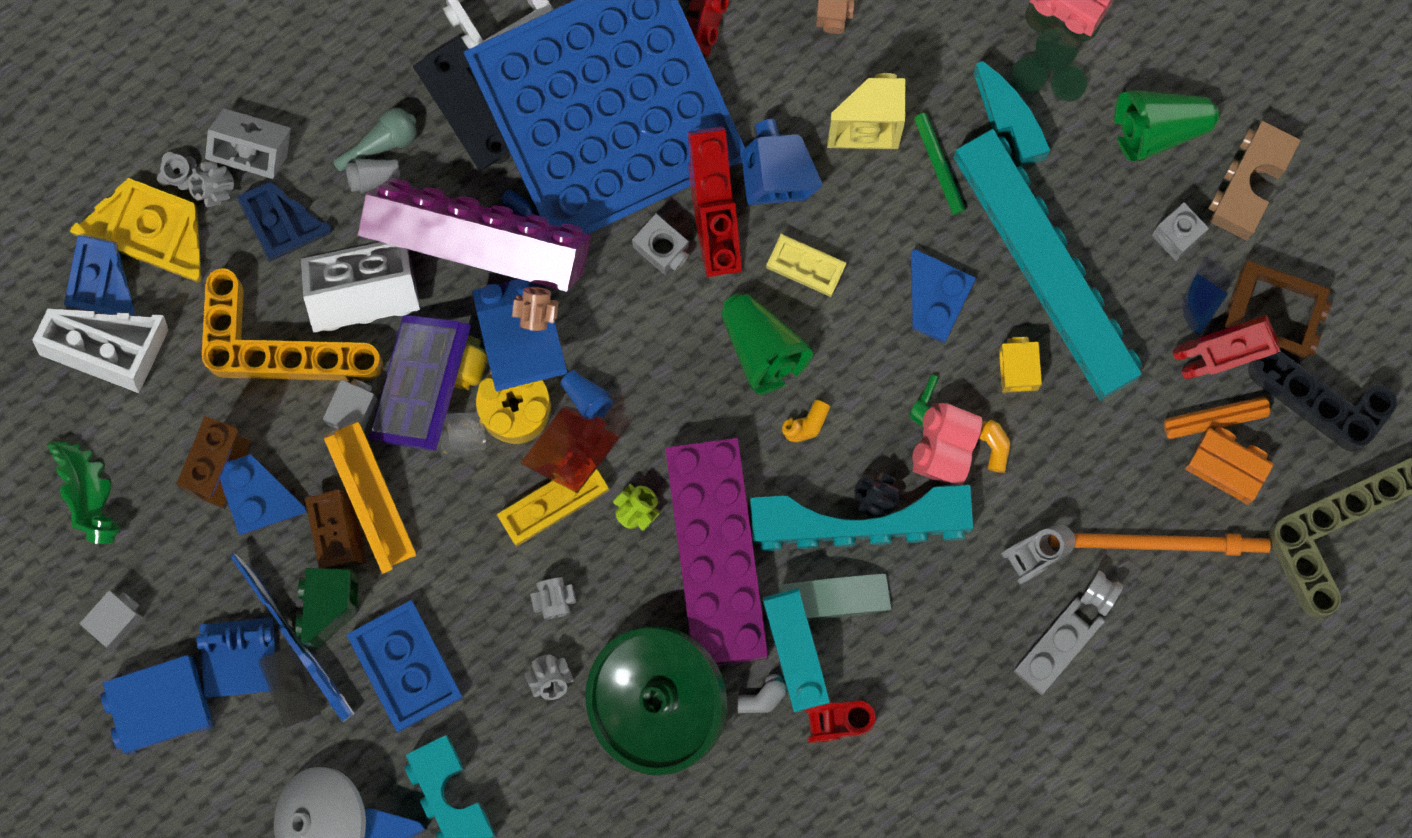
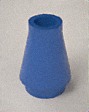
M575 370L567 373L560 382V386L566 391L584 419L589 418L596 422L604 417L613 405V400L609 398L608 391L584 378Z

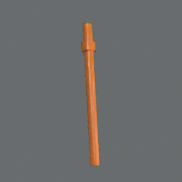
M1073 533L1075 536L1074 548L1224 552L1228 556H1240L1241 552L1270 553L1271 549L1270 538H1242L1241 534H1225L1224 537ZM1050 534L1049 546L1060 547L1059 539Z

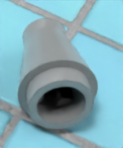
M354 159L353 163L346 164L347 179L351 192L359 191L362 194L376 188L385 181H389L391 178L400 179L397 159Z

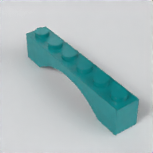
M970 485L933 487L920 500L907 508L885 517L868 520H841L824 516L801 506L788 496L750 498L753 546L760 545L761 551L782 550V544L797 543V549L818 548L819 542L833 541L834 547L855 546V540L870 539L871 545L891 544L893 537H906L907 543H919L929 541L928 535H943L944 541L965 539V533H971L973 530Z

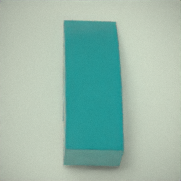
M983 61L976 63L973 74L991 128L994 129L998 137L1009 135L1019 166L1023 167L1046 160L1050 149L1042 129L1029 107L999 73Z

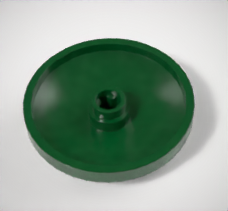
M647 626L623 633L610 641L601 650L594 660L588 675L585 699L587 715L592 730L608 754L617 762L633 771L647 775H669L680 772L695 765L707 756L722 733L727 714V694L720 670L708 651L695 639L681 631L663 626Z

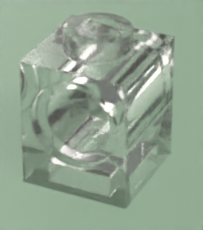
M478 412L446 414L440 435L442 458L476 456L486 448L484 424Z

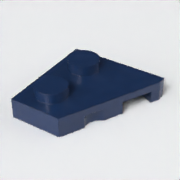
M271 182L237 196V201L269 262L322 239L332 232L331 227L326 222H320L308 213L303 205L296 200L286 197L284 192Z

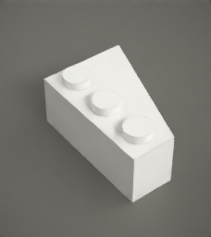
M47 309L32 341L40 356L139 393L169 329L164 315L141 317L130 316L129 313L106 315L95 314L94 311Z

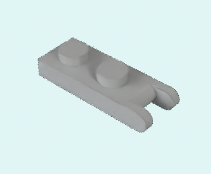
M1078 596L1013 671L1040 695L1045 693L1106 621L1099 616L1089 626L1074 612L1082 604Z

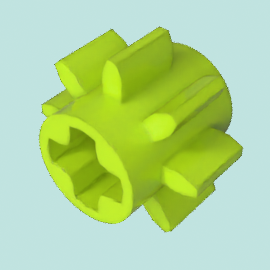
M629 484L613 500V503L618 506L615 511L617 520L629 529L639 526L644 531L660 514V511L655 508L658 504L657 496L646 486L634 488L632 484Z

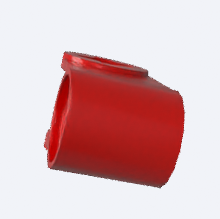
M864 701L830 702L804 710V712L808 713L811 734L807 737L808 743L828 742L846 737L862 736L869 733L875 724L874 710ZM857 708L866 710L870 717L868 725L861 729L852 727L848 721L850 712ZM821 714L823 715V719H824V728H825L824 731H821V724H820V715H821Z

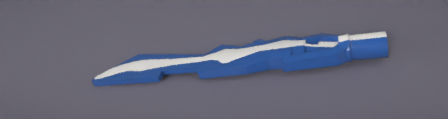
M233 553L231 555L232 560L262 604L266 605L280 625V631L328 699L331 708L334 709L342 722L351 718L355 713L346 702L345 697L337 690L315 655L301 643V637L296 636V631L288 624L258 574Z

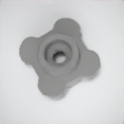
M167 152L162 157L161 172L157 175V181L162 186L174 185L178 186L182 191L188 190V181L192 174V169L197 167L196 160L191 156L184 158L173 152ZM176 168L180 169L179 174H174Z

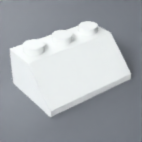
M378 242L301 259L303 298L313 333L323 330L334 331L342 326L356 323H371L376 319L394 315L404 316L412 311L420 310L409 249Z

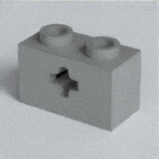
M223 108L208 129L205 159L274 179L287 158L291 128Z

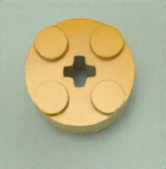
M490 373L479 384L476 408L482 424L492 436L503 442L522 444L539 436L547 425L551 414V400L542 380L496 391L492 374ZM512 398H516L518 402H521L518 404L519 410L516 412H512L511 408L507 407L509 400Z

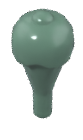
M400 108L387 110L380 116V121L356 146L334 159L335 167L338 171H343L346 169V164L353 163L354 159H363L397 147L405 148L414 141L417 133L415 117L412 114H407L406 111Z

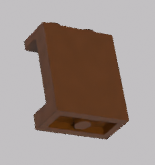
M204 416L176 485L194 498L225 509L228 502L220 482L225 465L229 461L247 456L253 442L238 436L239 430L237 428Z

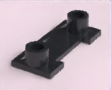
M461 37L413 65V68L479 172L492 164L506 162L511 154L483 94L467 71L470 69V66L463 52L468 50ZM442 63H449L450 68L443 71L440 69ZM495 142L501 144V149L498 151H494L491 148Z

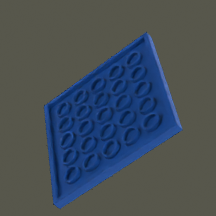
M574 0L463 52L539 216L548 219V224L561 227V224H572L581 227L582 233L589 234L690 187L688 131L723 126L726 130L729 168L742 162V152L745 149L744 144L678 0Z

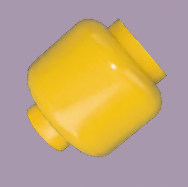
M469 335L454 384L455 388L469 390L470 386L480 384L488 363L486 350L480 347L481 340ZM443 347V350H442V353H441L439 362H441V358H442V355H443L444 347Z

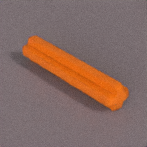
M1262 396L1166 418L1164 420V430L1167 438H1178L1204 432L1209 428H1222L1266 418L1270 415L1271 408L1267 397Z

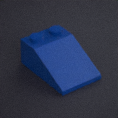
M516 279L472 290L496 391L567 374L555 322H548L546 330L534 331L520 327V318L512 317L513 300L516 299V295L523 296V289L527 287L547 289L544 285Z

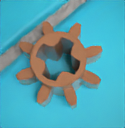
M527 287L523 289V296L516 295V299L513 300L512 317H519L520 327L534 331L546 330L548 322L554 323L557 318L559 302L550 300L551 292L547 289Z

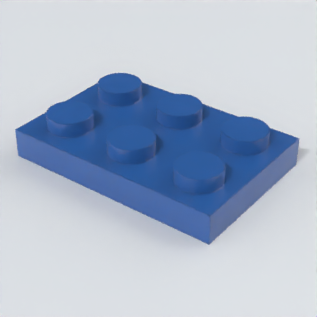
M412 600L346 634L397 733L463 699L458 686Z

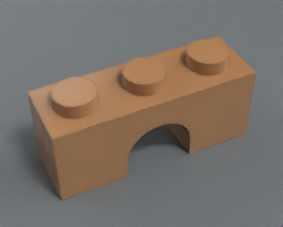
M1261 121L1256 130L1249 128L1240 144V148L1245 150L1240 161L1233 159L1224 176L1225 179L1229 180L1225 191L1217 190L1208 207L1209 210L1213 211L1209 222L1248 241L1269 204L1268 201L1258 197L1252 191L1250 176L1255 173H1266L1279 179L1285 172L1301 140L1264 121Z

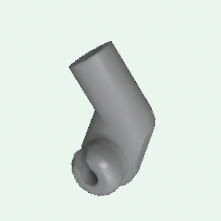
M771 674L765 679L766 684L757 695H738V713L771 712L785 697L787 687L784 678L778 674Z

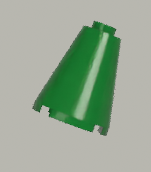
M1129 90L1120 93L1117 97L1114 111L1115 125L1121 124L1124 137L1117 136L1118 144L1123 155L1129 161L1145 160L1210 133L1219 120L1218 108L1208 97Z
M735 294L724 302L721 318L749 387L757 395L769 394L782 388L787 384L781 379L790 373L797 377L810 364L814 355L809 344L751 295Z

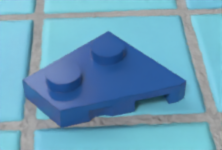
M84 234L78 235L64 301L65 306L106 315L129 313L130 316H135L136 313L116 242Z

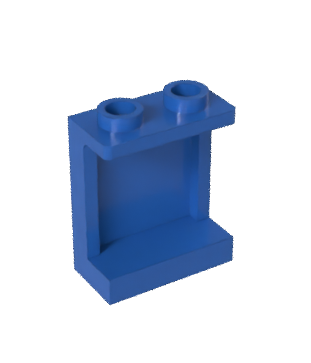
M189 655L102 682L105 692L100 694L102 705L106 714H112L115 727L111 728V736L116 749L122 748L124 754L131 755L137 753V750L189 733L203 732L215 728L207 700L204 696L195 660Z

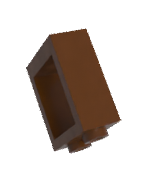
M1247 260L1241 267L1220 331L1242 323L1256 279L1314 299L1299 344L1276 336L1280 344V351L1290 359L1302 362L1308 357V354L1314 355L1321 335L1316 334L1319 321L1325 322L1332 302L1327 300L1330 289Z

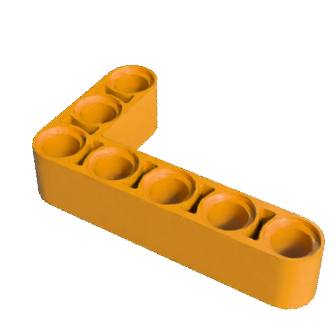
M216 269L207 277L205 284L202 361L214 375L222 378L343 381L356 379L359 381H370L381 374L384 366L383 359L376 348L367 343L241 340L243 285L236 275L228 269ZM223 281L233 282V288L230 293L223 296L217 295V287ZM230 316L231 324L226 330H215V322L218 318ZM218 352H229V360L225 365L220 367L213 366V358ZM256 352H264L266 356L265 362L259 367H250L249 359L251 355ZM291 353H300L302 360L299 366L291 369L286 368L285 359ZM331 353L338 355V362L335 367L331 369L321 368V360L325 355ZM366 354L374 356L375 360L371 368L367 370L357 368V360L361 356Z

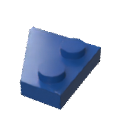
M913 249L910 256L912 329L945 344L976 278Z
M251 454L226 463L220 477V482L239 536L306 513L305 507Z

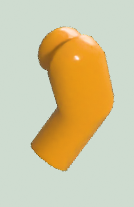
M814 400L807 417L796 420L790 418L784 421L782 433L787 440L797 443L818 436L831 406L822 401Z
M993 420L982 421L979 439L986 441L991 448L987 469L1005 473L1010 440L998 422Z

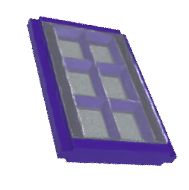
M409 315L402 317L369 434V440L390 445L436 451L471 325L459 321Z

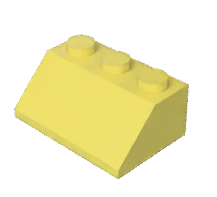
M881 73L875 75V78H868L831 113L827 148L898 149L905 123V78H897V75L891 73Z

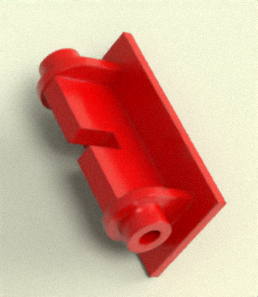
M691 0L688 10L699 15L698 18L686 16V19L704 57H709L711 48L718 39V26L722 14L727 11L729 0Z

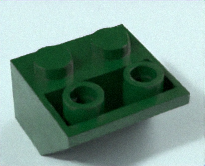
M306 568L305 577L299 578L298 598L303 599L304 602L303 614H297L295 631L296 636H301V643L307 647L319 649L357 615L359 577L351 570Z

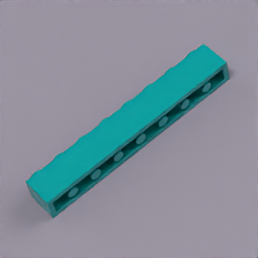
M994 129L956 149L953 159L1098 399L1102 401L1139 379L1142 375L1139 370L1142 368L1141 361L1133 349L1127 350L1121 340L1123 332L1114 318L1108 319L1102 309L1105 304L1096 288L1090 289L1083 278L1086 276V272L1077 257L1071 258L1065 246L1068 243L1063 232L1057 226L1055 228L1052 227L1046 217L1049 215L1046 204L1041 197L1037 196L1035 198L1028 187L1031 182L1027 173L1021 166H1015L1010 157L1012 150L1007 140L1003 136L998 137Z

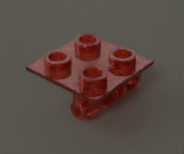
M562 408L521 461V464L578 494L620 437L605 429L607 424L601 418L595 416L593 420H587Z

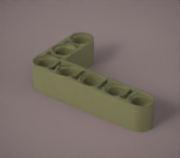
M1412 458L1282 518L1270 528L1268 538H1270L1271 547L1302 609L1310 617L1319 619L1331 615L1338 610L1341 604L1340 592L1314 541L1411 496ZM1380 480H1385L1391 484L1393 488V495L1391 497H1385L1379 492L1378 483ZM1347 495L1354 496L1360 501L1359 513L1352 512L1346 507L1345 500ZM1318 510L1326 514L1328 518L1326 528H1320L1313 522L1314 511ZM1282 526H1289L1294 530L1296 535L1294 543H1286L1282 540L1280 536V528ZM1302 558L1310 562L1312 573L1309 577L1303 576L1297 571L1296 564L1298 559ZM1316 591L1322 592L1328 597L1329 604L1326 610H1321L1315 606L1313 595Z

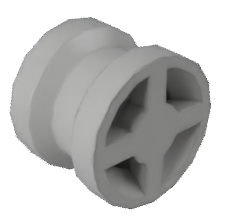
M1098 570L1080 601L1085 605L1092 604L1096 606L1098 612L1106 616L1120 595L1124 585L1118 581H1109L1106 579L1105 573Z

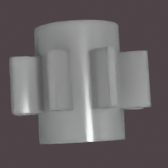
M208 161L201 163V167L192 169L193 174L189 178L188 186L191 195L196 201L204 200L206 207L221 205V201L230 199L229 194L233 190L234 181L232 174L225 166L218 168L216 162Z
M562 577L536 583L538 592L530 594L535 613L542 611L544 620L571 614L569 605L577 603L572 584L565 586Z
M550 654L542 655L532 661V671L525 673L533 696L537 697L541 694L547 700H555L563 696L567 691L566 683L573 682V677L565 658L562 657L557 660L556 657Z

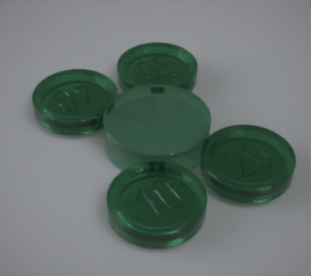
M1029 3L1025 13L1026 21L1033 30L1041 32L1035 43V57H1024L1014 65L1012 70L1013 83L1021 91L1036 92L1045 85L1048 78V70L1056 71L1051 79L1053 94L1060 100L1067 102L1078 100L1086 90L1087 79L1080 69L1071 66L1078 52L1077 41L1083 42L1094 38L1099 31L1100 24L1091 37L1085 33L1077 34L1069 30L1065 22L1064 28L1057 27L1060 22L1059 18L1053 15H1042L1035 9L1034 4Z

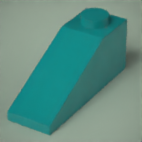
M799 588L763 597L794 713L830 703Z

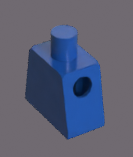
M766 119L755 125L758 138L750 143L742 152L748 205L804 201L823 187L802 137L797 134L780 136L774 119Z

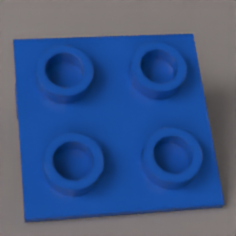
M273 618L200 625V634H197L198 649H201L205 698L278 691Z

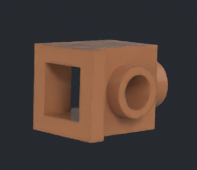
M818 0L816 27H823V31L827 33H843L846 18L853 19L854 0Z

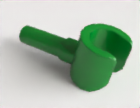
M930 375L923 394L916 401L910 412V418L921 427H923L925 413L931 408L927 403L939 379L935 375Z

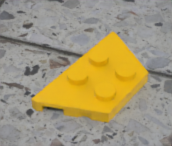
M128 178L115 189L111 197L104 198L94 207V212L80 224L76 222L71 227L70 232L75 236L84 234L114 241L117 243L119 253L200 283L202 279L197 206L193 202Z

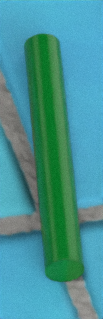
M927 113L919 114L913 119L953 216L961 214L966 209Z

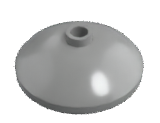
M327 767L308 768L296 774L282 790L274 814L275 838L365 837L366 816L362 798L352 781L343 773Z

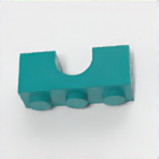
M447 735L406 754L409 763L404 765L405 771L412 785L414 786L419 783L425 797L420 799V803L428 819L435 817L441 829L435 833L437 838L496 837L481 803L477 802L464 809H455L445 799L444 789L447 781L452 776L464 771V767Z

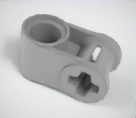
M1056 524L1018 542L1002 552L1001 555L1003 558L1009 559L1019 576L1017 581L1019 585H1022L1071 553L1075 546V536L1069 527ZM1050 534L1059 539L1060 549L1058 552L1052 550L1049 546L1048 538Z

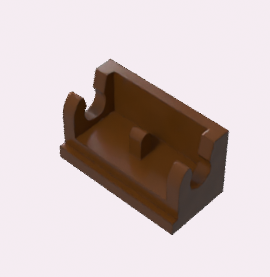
M338 489L305 498L319 569H341V566L345 565L357 566L365 564L366 559L357 515L347 491Z

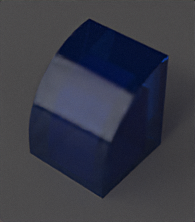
M1199 274L1196 275L1188 286L1182 303L1184 318L1197 335H1200L1228 295V293Z

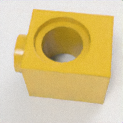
M1028 337L1007 339V344H1002L999 349L1002 393L1038 391L1042 385L1039 342H1029Z

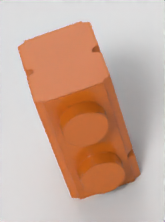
M1217 427L1216 430L1212 428L1207 429L1184 470L1249 505L1256 498L1274 463L1267 460L1269 455L1262 449L1253 445L1245 448L1235 442L1236 436L1230 431L1221 427Z

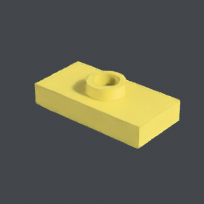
M781 234L766 268L832 297L846 267V262Z

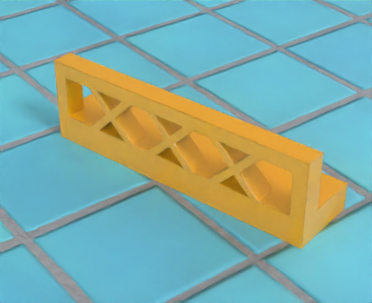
M359 420L325 434V443L382 574L393 570V565L416 556L415 549Z

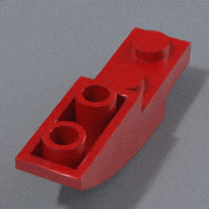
M722 126L688 131L690 163H688L689 178L705 275L712 277L742 272L736 204L732 200L726 130Z

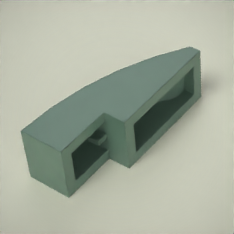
M886 574L841 577L778 585V593L799 588L808 621L891 610Z

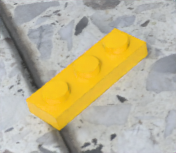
M590 458L496 515L517 547L610 490Z

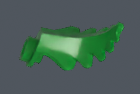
M48 442L49 452L53 453V459L61 465L56 467L57 474L66 482L60 487V495L71 512L72 527L85 532V539L89 542L97 544L114 543L116 535L120 533V526L113 523V518L103 516L102 514L103 507L111 491L110 481L99 478L104 465L99 461L88 462L93 453L90 450L81 452L79 444L69 446L68 442Z

